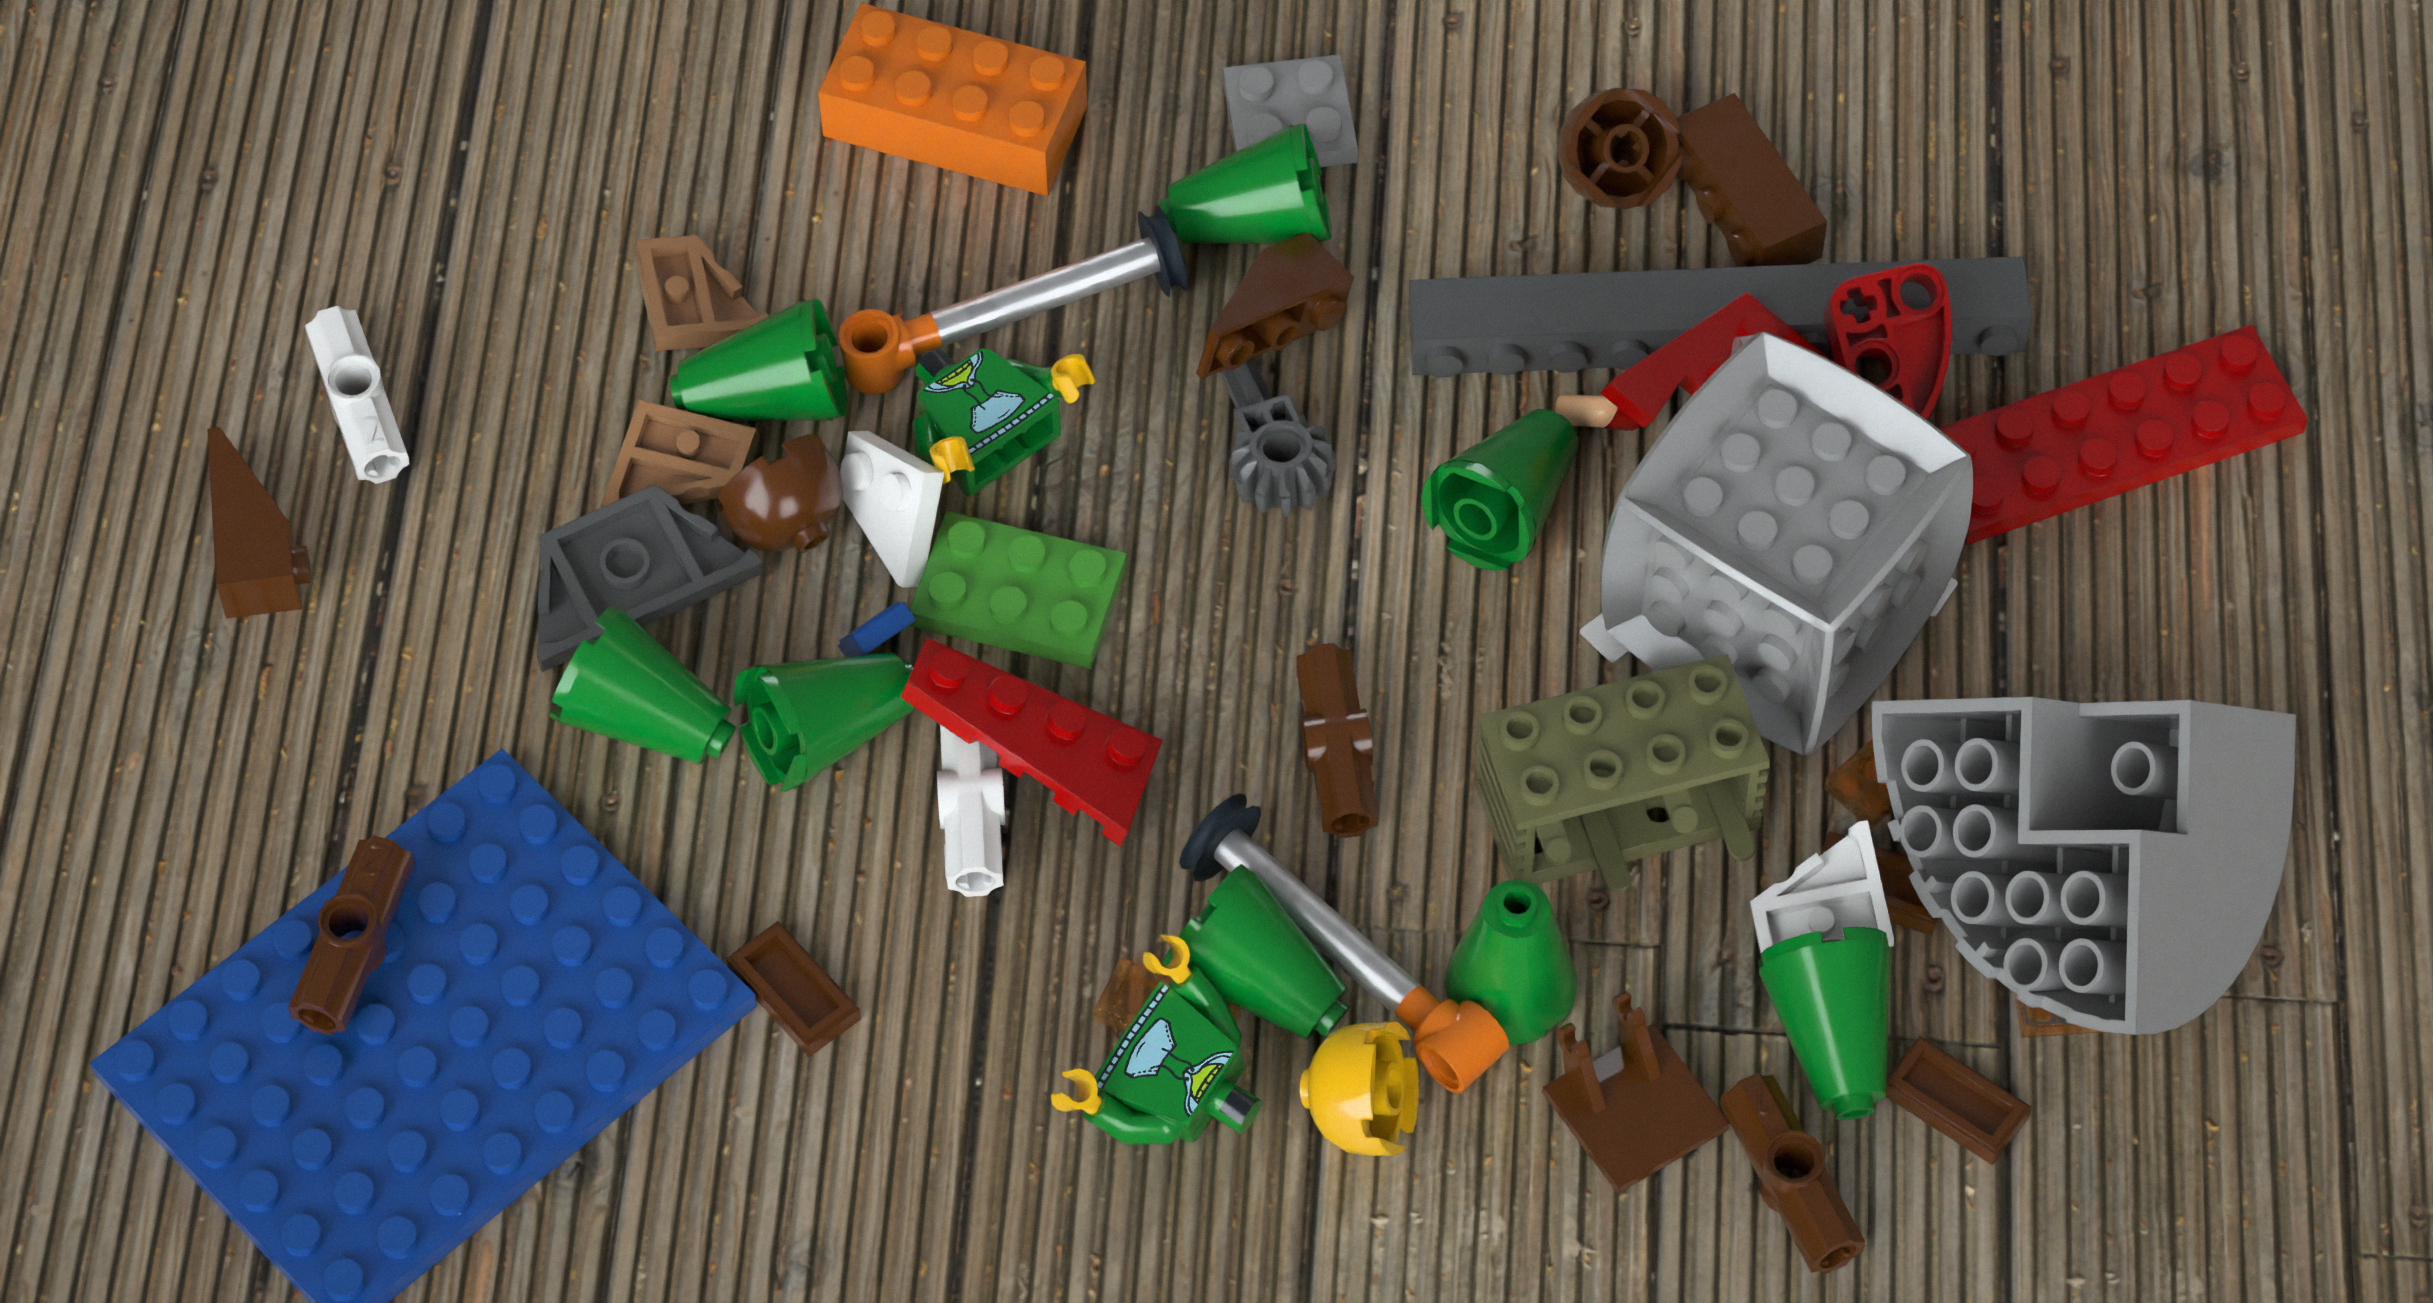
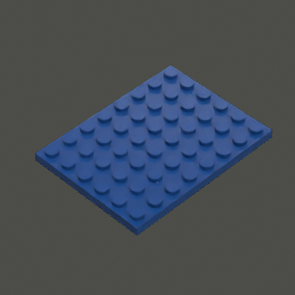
M503 748L385 837L394 840L400 847L412 852L415 865L384 937L387 947L385 958L377 969L369 973L345 1032L337 1031L331 1036L309 1030L306 1025L291 1018L288 1006L320 933L317 922L319 911L325 902L336 896L347 867L90 1062L96 1078L309 1303H388L757 1007L755 993ZM364 931L348 932L341 938H355L362 934Z

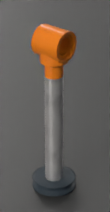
M1158 205L1155 206V213L1151 217H1147L1139 211L1138 224L1141 240L904 322L899 314L891 316L882 310L866 309L857 311L845 319L838 333L846 379L854 389L861 393L873 395L886 393L901 382L907 368L916 366L915 356L1153 273L1167 297L1170 296V289L1175 285L1180 286L1186 291L1188 284L1186 271L1169 221Z
M1238 793L1216 806L1200 822L1185 844L1179 860L1181 869L1189 870L1195 867L1193 876L1195 881L1199 882L1214 877L1224 868L1231 873L1240 864H1243L1250 871H1254L1310 942L1415 1032L1413 1044L1416 1046V1055L1427 1073L1439 1085L1452 1093L1462 1094L1509 1049V1040L1505 1031L1487 1010L1470 1000L1462 1001L1458 1004L1453 999H1447L1441 1003L1251 839L1259 824L1261 810L1259 806L1253 805L1246 808L1247 798L1245 794Z

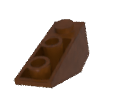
M1308 232L1263 249L1211 327L1196 374L1201 379H1204L1225 369L1234 370L1251 358L1272 349L1281 350L1292 341L1317 330L1325 331L1332 328L1339 322L1346 311L1345 303L1354 277Z

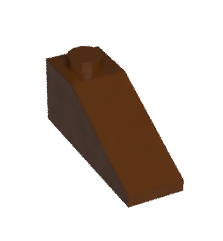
M220 427L208 428L216 586L226 619L302 609L300 584L311 583V568L307 546H295L289 521Z

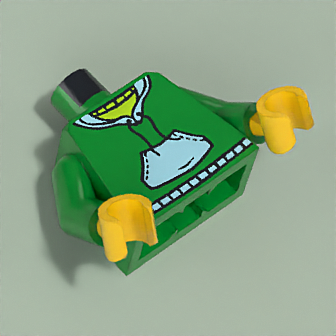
M933 349L920 359L915 368L916 376L925 384L917 394L919 415H917L912 423L915 456L944 472L942 484L950 482V474H952L961 490L968 497H971L1061 436L1060 407L1057 397H1063L1069 404L1074 403L1080 396L1077 387L1084 384L1093 385L1097 380L1084 356L1081 354L1067 355L1057 361L1053 367H1042L1012 358L1003 359L991 349H979L956 364L942 349Z
M1162 934V939L1172 948V960L1163 967L1152 953L1144 952L1143 963L1153 973L1170 976L1172 978L1170 986L1161 980L1159 981L1095 1076L1083 1069H1072L1061 1073L1065 1078L1075 1082L1078 1087V1096L1073 1101L1069 1096L1061 1092L1051 1094L1052 1105L1057 1110L1064 1112L1084 1110L1083 1116L1085 1120L1125 1145H1169L1178 1138L1194 1143L1212 1118L1217 1119L1239 1134H1243L1256 1118L1262 1100L1236 1085L1245 1068L1242 1053L1239 1049L1242 1038L1241 1032L1222 994L1196 965H1188L1190 953L1185 941L1176 936Z

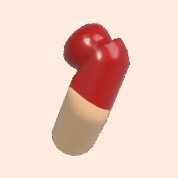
M1560 395L1556 402L1555 412L1564 416L1572 426L1598 427L1623 431H1633L1641 427L1604 396Z

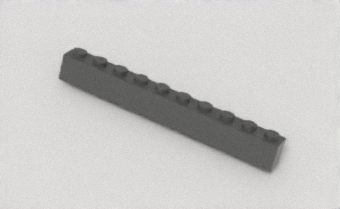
M2019 256L1409 280L1408 323L1412 375L1451 377L1462 373L1493 372L1498 375H1511L1519 371L1555 370L1562 373L1592 368L1627 370L1746 292L1829 359H1833L1824 325L1823 312L1827 301L1842 282L1854 277L1913 263H1924L1933 266L1942 274L1947 284L1952 317L1950 355L1985 353L1990 356H2003L2011 352H2025L2032 320V311L2024 257ZM1914 282L1901 285L1900 296L1903 303L1909 308L1923 310L1929 307L1930 296L1922 285ZM1849 298L1842 309L1843 315L1853 314L1857 323H1861V320L1868 312L1866 306L1856 307L1853 298ZM1870 356L1861 357L1868 361H1879Z

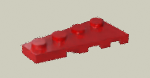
M926 637L900 698L968 744L978 740L997 753L1001 759L999 762L1000 766L1018 778H1021L1026 772L1055 792L1052 801L1074 816L1079 810H1082L1105 826L1101 833L1102 835L1121 847L1131 826L1163 740Z

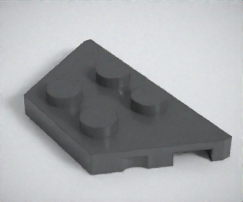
M655 484L540 535L538 665L541 671L544 672L571 660L583 639L589 642L593 639L598 641L605 629L595 624V622L609 606H615L626 612L635 622L644 627L763 574V563L758 554L750 549L745 553L718 534V527L699 514L685 511L677 499Z

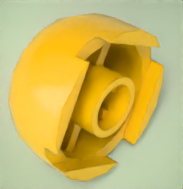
M1398 1021L1367 1022L1343 1026L1327 1036L1313 1055L1310 1067L1305 1069L1301 1075L1300 1098L1303 1106L1306 1109H1310L1313 1121L1321 1134L1330 1143L1348 1153L1366 1156L1402 1154L1406 1146L1396 1144L1400 1128L1405 1133H1413L1419 1102L1418 1067L1416 1057H1403L1399 1040L1411 1039L1407 1030Z

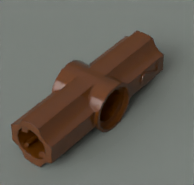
M1335 643L1313 645L1309 651L1297 656L1296 664L1299 695L1304 715H1301V732L1306 768L1308 773L1313 772L1323 832L1335 834L1338 838L1361 836L1366 830L1378 826V804L1370 765L1373 764V751L1368 713L1366 708L1360 709L1351 650L1337 647Z
M374 835L370 839L359 840L336 896L325 902L319 911L317 922L320 933L288 1006L291 1018L300 1021L309 1030L331 1036L337 1031L345 1032L369 973L377 969L385 958L387 947L384 937L415 865L412 852L403 849L394 840ZM364 931L362 934L355 938H341L348 932Z
M1757 1073L1739 1080L1732 1089L1721 1096L1720 1107L1760 1178L1759 1191L1762 1200L1769 1208L1779 1213L1811 1273L1821 1271L1826 1274L1846 1266L1852 1258L1863 1252L1865 1240L1824 1168L1825 1154L1821 1144L1815 1137L1804 1132L1773 1075L1763 1076ZM1786 1167L1797 1168L1806 1176L1797 1179L1788 1178L1778 1170Z

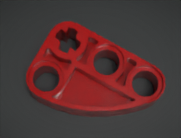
M1913 263L1854 277L1842 282L1827 301L1823 312L1824 325L1834 363L1857 374L1855 370L1857 359L1867 356L1876 358L1883 364L1886 378L1884 382L1875 385L1927 420L1942 389L1949 364L1952 341L1951 306L1947 284L1942 274L1933 266L1924 263ZM1912 282L1922 285L1930 296L1929 307L1923 310L1909 308L1903 303L1900 296L1901 285ZM1849 298H1853L1856 307L1866 306L1868 309L1861 323H1857L1853 314H1842V309Z

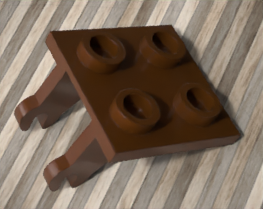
M1623 991L1612 998L1613 1009L1618 1017L1620 1045L1592 1061L1586 1040L1576 1041V1028L1574 1024L1567 1023L1556 1030V1035L1563 1051L1565 1074L1543 1086L1542 1090L1544 1096L1618 1194L1729 1130L1730 1125L1729 1121L1654 1023L1646 1026L1645 1015L1641 1007L1632 1009L1631 994L1628 991Z

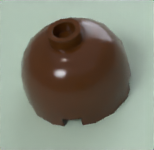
M1611 88L1592 94L1569 112L1559 132L1557 155L1563 176L1577 194L1600 207L1629 209L1653 203L1671 187L1681 167L1682 153H1678L1679 142L1676 134L1680 133L1677 119L1665 103L1644 90Z
M814 434L800 436L781 444L787 456L779 457L768 463L764 455H762L736 474L720 490L717 495L720 503L715 504L730 529L742 542L761 551L782 552L795 546L799 553H805L817 547L829 537L831 531L826 525L839 511L843 498L842 479L832 455L820 437Z

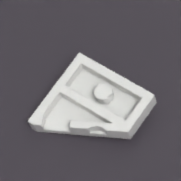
M849 431L844 458L840 467L843 500L897 585L902 588L918 587L928 561L944 472L870 431Z
M1868 820L1854 824L1848 829L1849 835L1820 856L1815 853L1797 866L1793 875L1788 880L1782 883H1774L1750 901L1760 954L1766 948L1783 940L1816 931H1821L1823 941L1845 940L1844 927L1877 928L1886 932L1889 946H1894V936Z

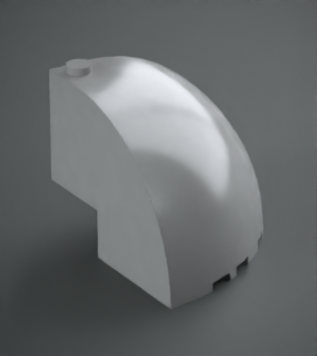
M2039 697L1872 701V740L1877 781L1887 785L1895 820L1887 823L1893 841L1902 843L1914 870L1908 877L1931 917L1943 920L1949 931L1958 940V943L1955 945L1956 949L1985 977L1999 980L2007 988L2017 993L2016 999L2031 1008L2040 1007L2065 1018L2067 1023L2097 1031L2133 1035L2157 1034L2184 1025L2211 1007L2233 984L2248 962L2262 935L2282 877L2293 812L2295 714L2195 700L2076 703Z

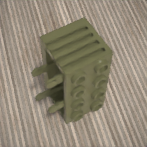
M1728 654L1478 715L1474 785L1509 880H1524L1537 885L1599 869L1606 888L1611 892L1618 893L1625 891L1630 885V873L1625 863L1628 861L1719 838H1724L1729 854L1733 859L1738 861L1751 859L1755 852V843L1750 831L1759 829L1761 826L1762 814L1760 809H1763L1764 805L1762 796L1766 792L1764 782H1767L1768 774L1766 769L1769 768L1770 760ZM1654 807H1661L1667 810L1669 819L1665 822H1654L1649 819L1647 812ZM1535 838L1540 840L1543 852L1538 854L1534 850Z

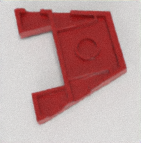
M1746 292L1616 376L1603 388L1600 394L1641 427L1645 428L1656 418L1678 385L1692 396L1731 357L1732 344L1735 337L1769 332L1811 350L1830 361L1832 360Z

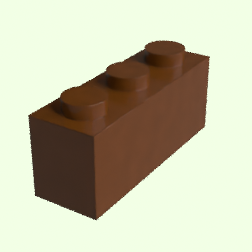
M1735 93L1676 118L1680 133H1676L1679 142L1678 153H1682L1681 167L1676 178L1687 182L1696 195L1697 205L1704 219L1710 224L1715 222L1726 237L1729 252L1737 265L1740 267L1807 265L1822 258L1827 220Z

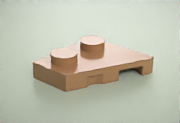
M697 235L638 239L636 241L635 258L655 351L709 347L769 317L766 312L758 315L742 297L743 286L729 270L721 268L716 263L712 251Z
M639 400L600 506L601 508L654 484L677 499L680 505L715 499L720 490L736 474L752 462L759 442L757 429Z

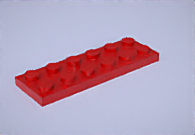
M2251 324L1938 427V429L1971 456L1973 497L1970 522L1964 542L1965 545H1969L2302 434L2305 431L2308 418Z

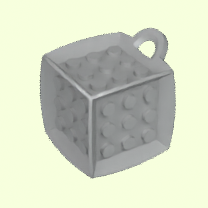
M1769 332L1735 337L1732 344L1731 357L1683 405L1644 456L1617 499L1609 521L1600 567V598L1606 631L1655 671L1728 654L1759 735L1803 756L1812 755L1854 715L1884 681L1917 636L1944 593L1958 563L1970 522L1973 497L1971 456L1946 434L1873 383L1827 358Z

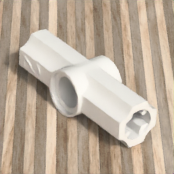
M334 306L318 311L316 317L305 325V330L329 397L334 420L341 430L358 480H369L375 484L397 478L398 473L409 465V457L385 393L380 368L373 360L356 310H345L340 306Z
M940 725L942 771H937L940 829H945L944 857L948 889L961 892L965 897L985 896L993 889L1004 886L1000 826L1005 825L1002 767H997V753L978 740L968 744Z

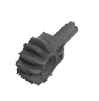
M1254 358L1247 360L1243 365L1234 370L1225 369L1221 371L1220 374L1236 406V409H1234L1236 440L1233 443L1232 458L1229 459V470L1233 483L1237 485V493L1240 495L1242 503L1256 501V506L1261 515L1273 507L1280 508L1286 518L1295 506L1312 511L1316 497L1329 495V489L1332 486L1333 470L1336 469L1335 452L1332 451V444L1328 443V436L1325 434L1323 426L1309 427L1304 414L1298 416L1288 394L1272 398Z

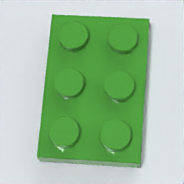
M946 511L909 609L916 619L910 626L1092 669L1127 570V553Z

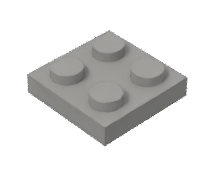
M1341 55L1223 67V87L1235 152L1290 125L1303 123L1309 129L1320 167L1358 163V146Z

